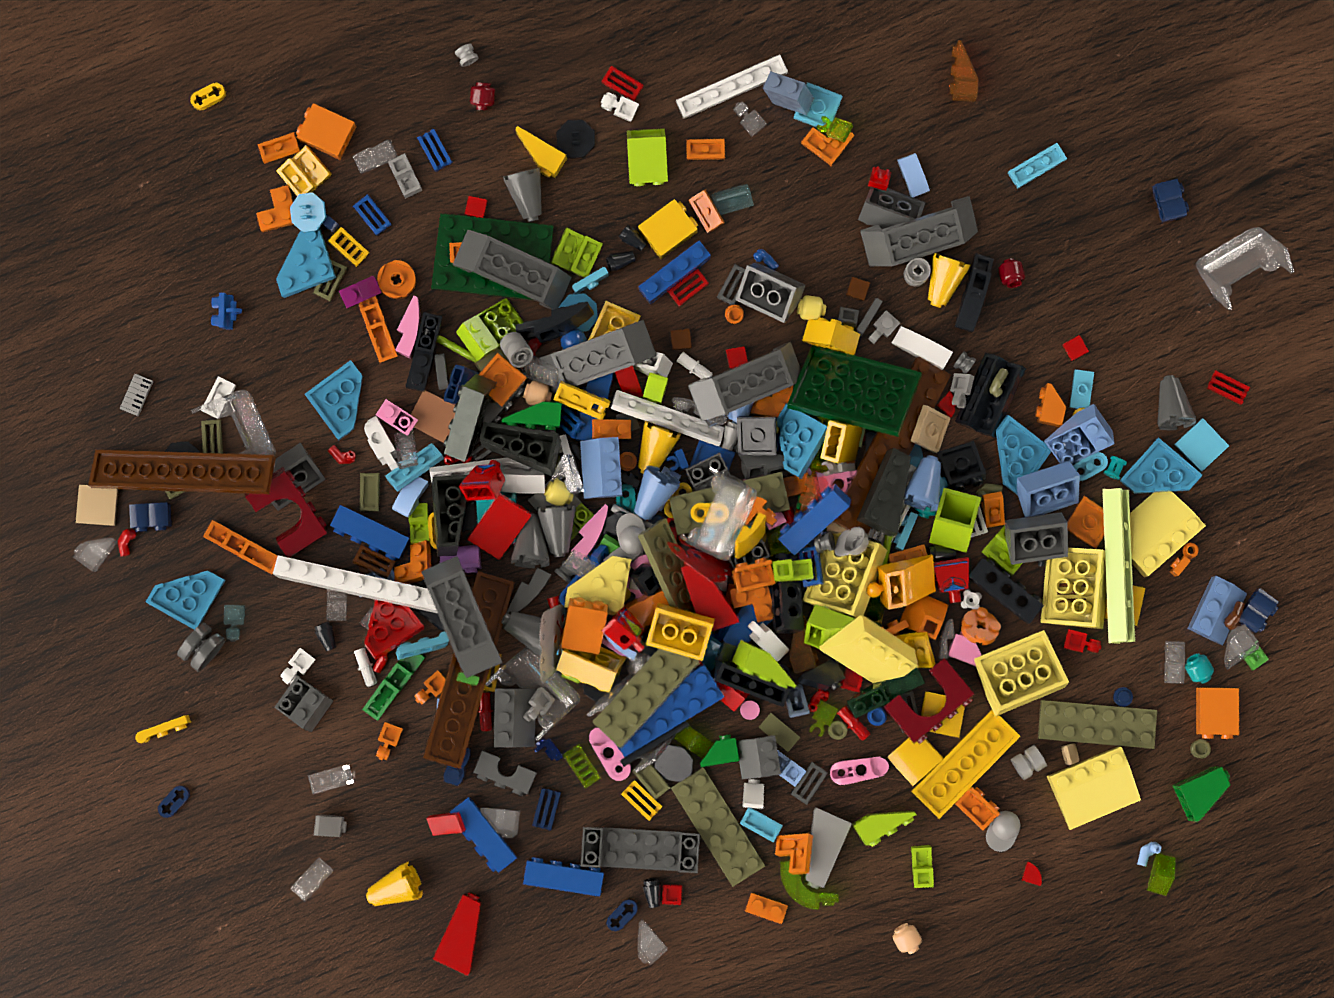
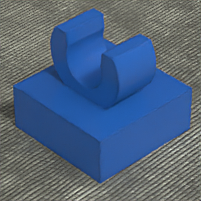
M682 449L675 451L673 456H669L666 459V462L671 460L675 462V466L671 467L670 471H675L678 468L680 472L689 467Z
M601 544L597 549H592V555H587L586 559L589 564H593L594 568L604 562L603 559L609 555L608 547Z

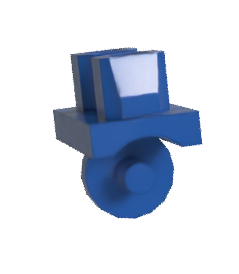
M219 293V296L212 298V307L219 309V315H212L211 325L233 330V321H236V314H242V309L237 308V302L234 301L233 295Z

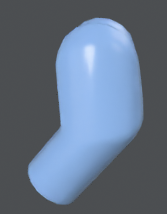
M1150 842L1142 846L1137 864L1147 867L1149 856L1155 853L1159 854L1162 849L1161 845L1157 842Z

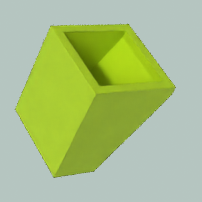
M665 129L627 131L630 184L643 186L645 183L653 182V185H662L664 182H668Z
M943 488L929 543L967 553L981 497Z

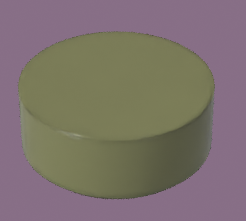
M833 721L828 726V733L833 739H843L847 734V726L842 721Z
M1197 739L1192 742L1190 751L1194 757L1202 759L1210 754L1211 746L1206 740Z

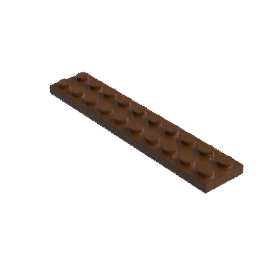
M920 356L916 357L910 369L922 372V378L899 437L881 432L876 433L845 492L851 499L850 507L833 522L846 530L860 527L868 535L871 527L857 521V518L886 451L895 448L910 455L915 443L911 442V438L922 406L926 405L934 409L951 376L948 372L937 368Z
M95 450L88 486L99 489L269 494L276 457L274 455Z
M477 571L472 593L493 643L497 646L503 625L501 621L507 611L515 582ZM453 652L423 759L461 769L490 668L473 675L479 677L478 685L476 686L456 681L458 673L464 672Z

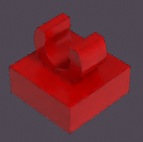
M878 166L876 168L873 167L868 186L886 191L891 176L889 169L885 171L879 169Z

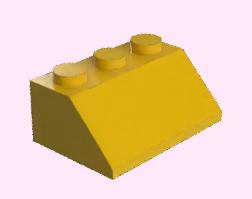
M658 603L646 645L703 661L715 619Z
M603 647L600 648L599 654L564 648L556 670L565 676L574 677L584 684L595 686L600 691L610 692L624 665L626 657Z

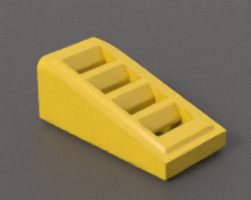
M342 227L328 240L334 248L356 267L369 254ZM341 235H344L345 237L337 244L335 241ZM348 239L350 243L343 249L341 246ZM354 244L356 248L350 254H348L347 251ZM358 250H361L362 253L354 259L353 256Z

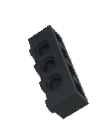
M777 553L769 557V560L772 561L799 560L798 554ZM801 580L775 581L776 584L771 585L774 633L795 634L803 631L804 618Z
M981 558L969 573V579L1026 624H1030L1044 605L1040 603L1042 600L1035 594L1030 595L1025 591L1027 588L1020 582H1013L1010 579L1012 576L1009 573L995 568L996 564L991 559L987 558L985 560ZM989 572L994 573L996 576L994 583H989L986 579ZM1004 584L1011 587L1009 595H1005L1002 592ZM1019 596H1023L1026 599L1024 607H1020L1017 604Z

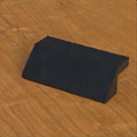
M985 353L974 377L971 393L965 397L966 406L960 409L955 422L980 434L996 438V429L1007 414L1026 368L1007 362L1000 356ZM1004 368L1008 371V375L1000 387L1003 393L999 397H994L993 394H990L989 388L998 371Z
M722 641L715 659L714 681L783 707L790 689L776 685V683L765 681L758 676L747 674L736 668L737 664L732 662L737 646ZM778 663L790 677L792 668Z

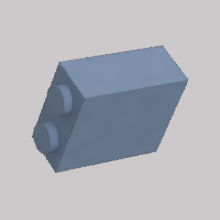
M770 71L763 90L772 103L807 115L814 97L806 84Z

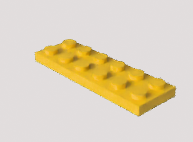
M991 709L911 792L940 819L1011 747L1020 735L1000 715L995 716Z

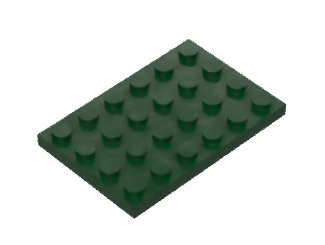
M440 213L432 289L533 300L474 272L469 273L452 265L453 263L450 262L449 243L462 242L467 230L490 236L550 264L554 226Z
M812 345L787 403V408L899 437L922 378V372Z

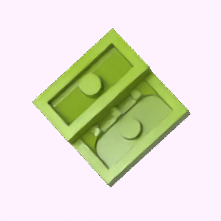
M565 228L550 263L585 278L590 274L602 243Z
M1004 525L981 552L1001 570L1006 571L1012 576L1022 563L1011 565Z

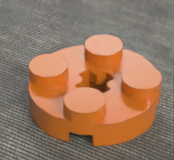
M394 260L385 264L379 270L377 277L379 288L387 297L392 299L406 298L414 290L416 285L415 272L406 262ZM400 275L402 281L395 285L392 277Z
M983 607L968 611L961 622L962 634L974 644L976 642L983 643L982 645L993 643L1001 628L998 620ZM977 625L983 626L984 630L982 628L978 629Z

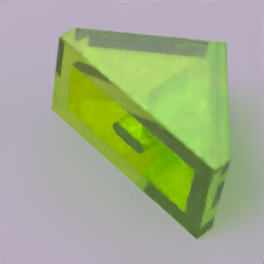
M780 525L770 531L766 527L770 556L777 553L790 554V551L778 540L781 533L780 529L784 525Z
M690 726L672 736V738L702 759L714 744Z
M1156 854L1147 891L1167 895L1175 879L1176 858Z

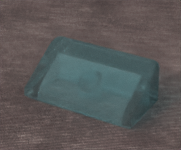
M748 184L711 194L713 203L720 215L754 205Z

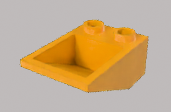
M933 555L877 566L879 584L876 582L869 583L866 592L868 596L873 598L880 595V602L888 610L907 606L935 592Z

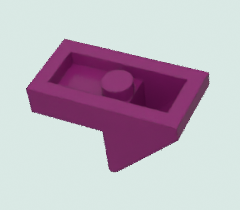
M374 275L339 291L346 308L382 293Z

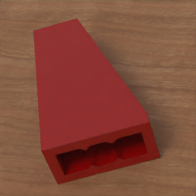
M684 562L685 565L681 566V570L695 613L715 619L712 631L739 623L738 614L716 582L709 581Z
M468 892V895H462L433 957V960L467 976L472 968L482 903L478 900V896Z

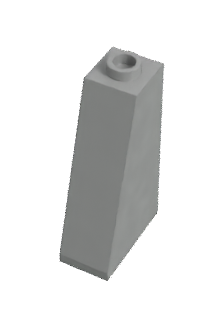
M816 807L813 811L811 827L813 842L809 874H805V880L809 881L807 885L818 889L819 886L824 888L852 823Z

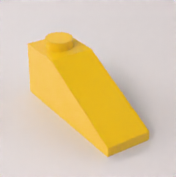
M517 126L515 129L517 135L538 168L541 169V173L546 177L550 178V176L556 178L567 160L566 154Z

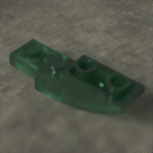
M916 667L903 677L870 685L847 700V703L855 718L889 703L891 699L925 684V680L918 667Z

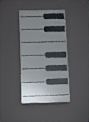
M134 374L120 409L139 417L154 381Z

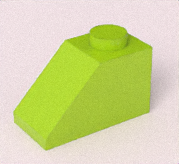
M649 373L643 399L661 404L668 385V378Z

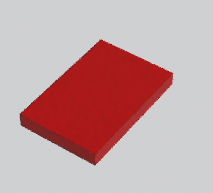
M500 493L472 530L467 540L500 560L532 513Z

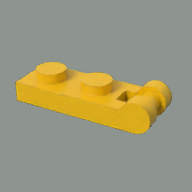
M563 381L560 382L553 400L600 420L604 419L605 409L611 403L606 398L598 397ZM593 404L599 405L598 408H592Z
M189 715L140 731L136 734L135 739L138 743H147L152 736L157 735V738L168 735L169 730H183L187 728L186 724L191 723Z

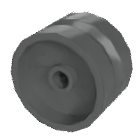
M205 622L201 623L188 636L177 652V656L184 661L192 659L190 666L197 672L202 671L213 660L226 640L218 633L211 636L212 628Z

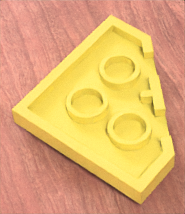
M611 556L578 581L567 587L564 607L568 608L570 598L580 597L585 599V601H601L607 604V614L615 615L624 606L631 559Z

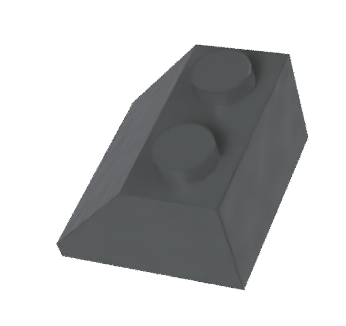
M775 735L736 741L742 779L781 774Z

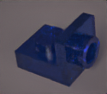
M542 738L535 744L537 748L534 751L536 753L546 746L547 750L545 752L551 760L559 761L564 757L550 738L547 740Z

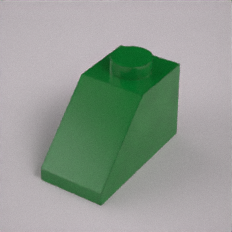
M731 734L719 736L720 740L715 741L700 762V766L705 767L739 761L736 739L731 738Z

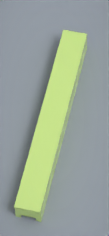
M1122 488L1103 489L1109 643L1135 642L1129 490H1122Z

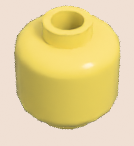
M805 295L800 300L797 308V314H800L803 320H817L819 317L825 316L826 305L823 304L822 298Z
M559 479L553 482L550 481L544 493L546 501L555 506L569 505L574 496L571 493L572 487Z

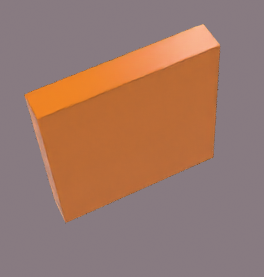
M499 353L493 357L479 374L497 382L495 389H492L488 396L492 397L501 407L505 405L527 379L525 375L512 366Z
M1083 496L1067 521L1068 532L1096 549L1104 537L1103 508Z

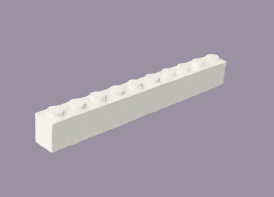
M277 556L273 574L278 578L438 613L427 588Z

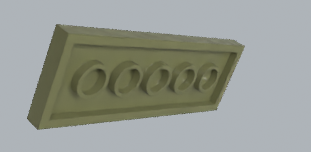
M782 472L670 497L669 500L677 535L740 522L741 520L732 511L741 501L748 497H761L765 499L768 503L764 509L769 508L774 513L790 510ZM697 503H721L728 507L730 516L724 523H698L691 517V509ZM699 510L697 512V515L699 517H702L704 515V511ZM719 510L716 515L722 517L724 512Z
M661 519L640 533L638 538L669 606L695 613L681 570V566L685 565L684 561L677 557L667 545V542L675 544L677 542L667 519ZM673 546L675 550L681 551L679 548Z
M658 649L592 722L622 749L698 666L700 661Z
M1041 700L1038 739L1154 749L1157 710Z
M704 767L671 787L732 887L765 867Z

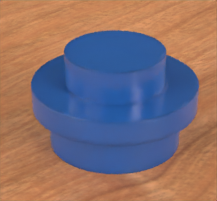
M876 706L868 711L867 718L872 725L879 726L886 721L887 714L883 708Z

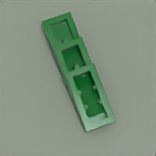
M419 654L400 659L362 710L378 721L426 656Z

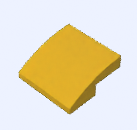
M304 146L300 152L293 158H289L276 170L297 196L312 192L332 175L309 146Z
M758 513L751 529L746 526L742 527L735 541V558H742L759 543L766 532V515Z
M927 632L895 636L915 649L918 663L916 668L934 667L935 660Z
M925 692L921 716L930 717L938 714L945 705L946 696ZM963 705L957 709L958 714L950 720L948 718L944 719L942 727L935 732L933 730L930 732L959 738L965 709Z
M909 738L887 757L912 786L944 759L927 739L921 744L918 742L913 744Z

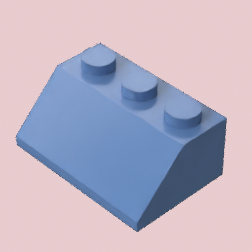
M609 437L580 441L584 499L622 497L619 438Z
M1070 461L1017 478V494L1025 517L1044 515L1079 503L1080 475Z
M1211 577L1187 629L1223 646L1230 631L1224 624L1225 618L1233 611L1237 601L1243 603L1247 593L1220 577Z

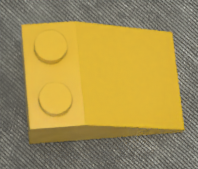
M605 301L588 340L638 322L641 315Z

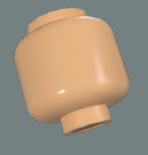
M532 381L530 384L527 383L523 398H525L527 404L533 406L540 402H550L552 393L549 392L550 387L548 384Z
M905 923L894 930L893 940L899 951L912 954L919 949L918 946L922 939L915 926Z

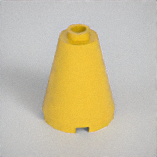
M934 253L928 300L931 301L930 304L939 308L942 305L946 306L969 270L970 265H964L961 261Z
M645 421L638 468L641 469V473L644 474L647 466L661 467L680 439L681 434L679 432L675 435L673 430L656 424L649 425V422Z
M409 862L403 863L368 888V893H366L368 902L374 906L420 899L423 895V890L419 891L418 886L421 885V881L415 868L412 865L408 866Z

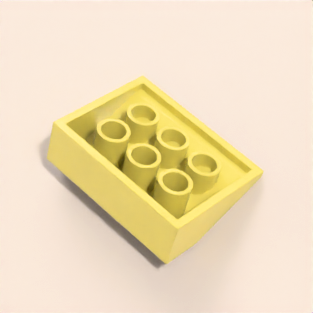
M1173 492L1152 493L1130 512L1132 564L1143 577L1149 576L1206 525Z
M835 533V534H833L834 540H835V546H836V542H837V540H838V537H839V535H840L841 533ZM869 540L866 550L860 555L837 556L835 550H825L823 553H820L824 584L807 587L803 602L813 606L815 604L825 606L830 610L844 613L855 619L860 615L864 616L870 599L866 592L867 586L871 582H876L878 578L877 566L883 564L887 549L880 543ZM815 566L814 571H815V578H816V580H817V573H816V566Z
M1068 548V557L1046 560L1042 602L1044 606L1041 613V623L1103 629L1107 593L1105 550ZM1067 583L1068 587H1059V584ZM1072 591H1075V593L1079 594V595H1057V592H1059V593H1061V594H1069V593H1071ZM1086 598V600L1076 599L1073 602L1069 601L1068 599Z
M863 615L857 617L819 647L821 651L872 683L903 677L918 666L914 648Z
M1044 630L974 659L987 700L995 716L1061 690L1069 683Z
M1119 746L1047 776L1069 830L1141 800L1129 763L1122 747Z

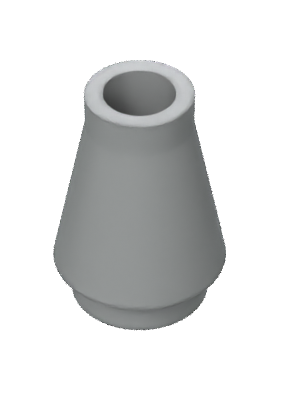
M728 422L727 426L725 425L722 448L732 451L738 441L737 424Z

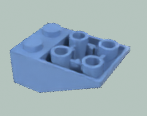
M1094 404L1078 411L1044 440L1060 464L1070 461L1072 465L1115 444L1112 429Z

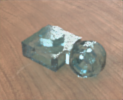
M224 605V624L231 625V628H227L226 638L231 642H235L240 638V629L236 628V625H244V605Z

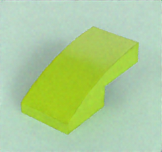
M427 503L418 504L409 517L411 545L425 540L430 541Z
M811 559L772 561L775 581L814 579Z
M931 845L911 846L914 888L934 887Z

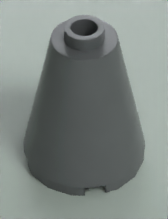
M540 168L503 176L504 182L522 218H527L528 222L538 220V215H542Z
M1174 375L1165 376L1160 381L1157 420L1159 429L1167 431L1178 430L1177 426L1181 425L1184 428L1192 426L1196 423V416L1179 378H1175Z
M568 505L546 506L545 510H541V507H538L537 512L549 553L554 554V557H564L565 553H568L570 549L576 505H572V509L568 508Z
M537 514L531 515L517 536L511 557V564L515 562L514 566L535 568V565L541 564V568H544L550 564L546 539Z
M510 611L509 614L505 613L501 621L503 629L536 655L541 656L540 625L542 617Z

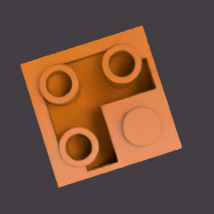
M925 596L906 606L900 622L906 619L909 625L906 629L915 633L927 632L929 639L936 640L949 605L932 597Z

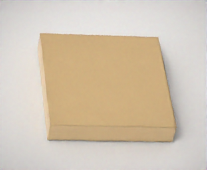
M923 405L911 442L933 453L939 452L950 417L929 406Z
M79 485L76 523L115 526L119 489L91 488L88 485Z

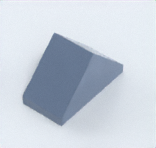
M802 684L796 685L795 688L788 687L790 692L786 699L789 717L810 714Z

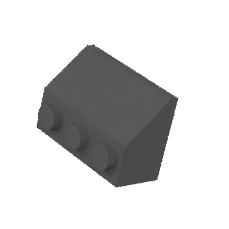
M870 187L858 220L867 225H879L881 229L921 217L926 202L889 188L884 191Z
M756 262L747 265L735 300L785 323L800 303L806 285Z
M301 442L275 460L273 473L282 467L286 471L290 470L296 479L293 482L297 487L301 486L305 493L325 480V477ZM278 499L271 503L279 511L291 503L292 500Z
M1061 512L1005 520V538L1011 565L1068 557L1067 521Z
M536 688L495 689L494 747H535V720L531 719L528 722L523 716L532 707L528 702L536 692Z

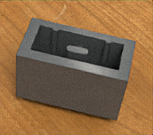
M296 676L275 708L302 729L312 732L333 703V700L299 676Z

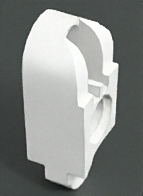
M374 416L367 421L364 427L365 433L369 438L367 441L382 465L387 463L391 471L398 468L395 458L399 457V454L377 416Z
M752 621L748 625L752 631L749 637L761 649L769 652L776 661L781 660L790 651L763 622L758 625Z

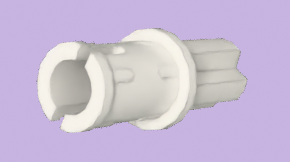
M682 352L676 361L687 368L690 374L694 373L700 379L711 378L713 375L712 372L699 364L700 361L696 362L685 352Z
M361 648L354 651L360 667L358 670H361L366 686L375 685L377 680L372 669L373 663L370 664L366 649Z

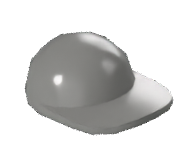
M627 513L621 516L616 526L619 545L625 553L630 555H636L644 550L638 535L646 529L643 520L638 515Z
M854 527L851 530L842 532L836 542L835 554L837 556L860 555L869 544L867 533L860 527Z
M1010 811L999 812L1000 815L990 823L987 829L986 841L994 851L1002 852L1008 850L1018 836L1021 827L1020 820L1016 814Z

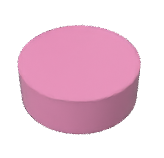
M746 701L740 708L741 715L747 720L755 719L760 712L758 704L754 701Z

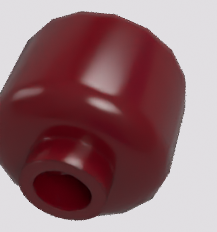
M476 82V85L472 86L470 90V103L475 105L477 110H487V107L494 105L495 89L491 87V83Z
M1013 258L1006 259L998 268L1001 282L1008 288L1020 286L1025 279L1023 265L1018 260Z

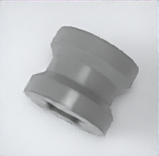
M472 44L464 45L455 51L456 56L460 58L462 67L478 60L477 54L473 52Z

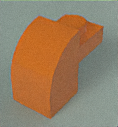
M748 497L741 501L732 511L746 526L752 522L758 513L766 515V522L771 527L777 522L775 519L776 514L769 508L764 509L768 502L761 497Z

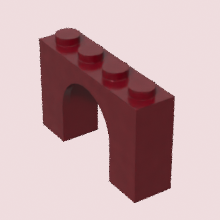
M282 467L273 473L269 494H244L255 512L278 499L292 500L300 507L301 515L298 522L292 528L276 537L278 545L287 558L327 534L325 529L327 524L321 516L317 517L315 514L317 510L313 503L306 501L304 498L306 493L302 487L295 485L293 481L296 479L290 470L286 471Z
M945 658L929 670V673L942 687L946 696L945 705L938 714L930 717L920 716L908 706L900 695L884 706V709L913 744L916 742L921 744L928 738L926 735L931 730L937 731L943 726L942 721L948 718L950 720L958 714L957 709L963 705L965 708L973 701L974 693Z

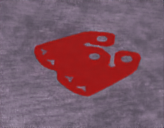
M678 536L682 544L691 547L687 550L690 558L686 556V552L680 545L667 542V545L677 557L709 581L720 583L726 580L725 575L733 576V567L730 562L695 540ZM684 540L689 541L691 545L687 544ZM673 546L679 548L681 551L675 550Z

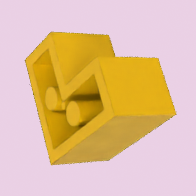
M819 317L817 320H808L802 341L810 345L854 355L860 334L853 331L854 328L851 326L841 325V321L831 319L829 322L827 319Z

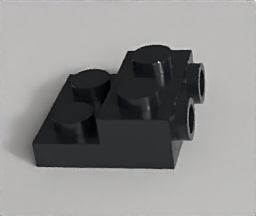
M974 441L937 452L949 489L961 492L966 488L965 486L972 484L975 487L980 486L986 480V471Z

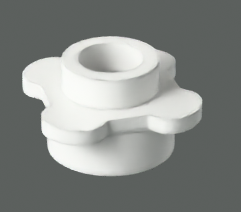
M965 590L961 607L964 609L972 608V610L978 609L982 595L979 592L973 593Z

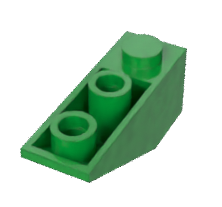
M540 402L503 418L502 423L515 427L525 425V428L536 430L538 426L545 427L544 430L556 431V428L561 427L562 403Z

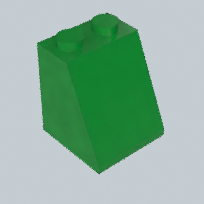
M1213 766L1172 785L1188 821H1200L1230 786L1228 781L1230 780V775L1226 769Z

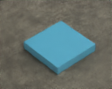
M807 82L806 86L814 97L813 103L807 115L796 112L794 119L829 132L843 96Z
M1203 418L1174 444L1199 472H1202L1229 447Z

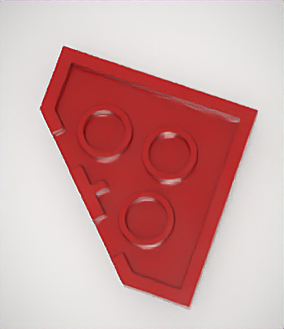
M374 600L375 604L364 644L375 660L424 630L423 624L410 607Z

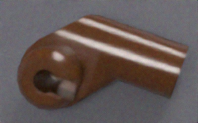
M1237 601L1233 611L1225 618L1224 624L1229 630H1234L1237 627L1245 607L1244 603Z

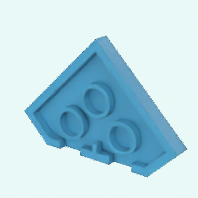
M320 228L317 231L299 232L276 278L283 298L336 278Z
M351 360L305 393V396L338 440H341L355 429L363 376Z
M786 403L777 418V427L780 428L781 435L779 437L780 446L785 460L783 465L785 470L802 479L825 440L827 426L803 412L788 409Z
M1006 415L996 429L1003 485L1018 495L1017 478L1037 472L1051 453V450L1046 443L1011 416Z
M1158 437L1121 478L1120 482L1134 494L1189 491L1203 475Z
M204 571L154 586L146 603L195 630L203 621L225 580L210 571Z

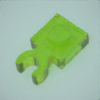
M822 116L821 119L826 124L823 126L817 124L818 130L820 132H827L828 137L845 143L853 128L852 123L836 117L831 122L828 117Z
M820 700L818 708L812 717L817 721L810 726L809 732L812 733L815 727H819L820 733L818 736L822 737L824 734V724L831 725L838 709Z

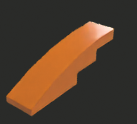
M374 296L358 303L379 362L397 357L398 355L377 297Z
M214 520L210 522L203 535L204 538L262 570L273 574L277 560L276 554Z

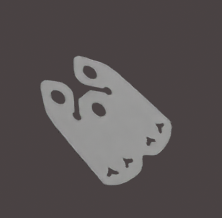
M563 605L553 607L542 615L540 625V645L542 648L540 675L543 684L557 671L556 668L562 654L560 628L557 625V620L561 629H564L565 619L562 622V615L564 614L566 619L567 610ZM555 635H557L556 643H554Z

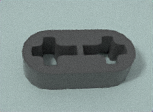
M444 353L435 354L439 390H444L449 385L446 358Z

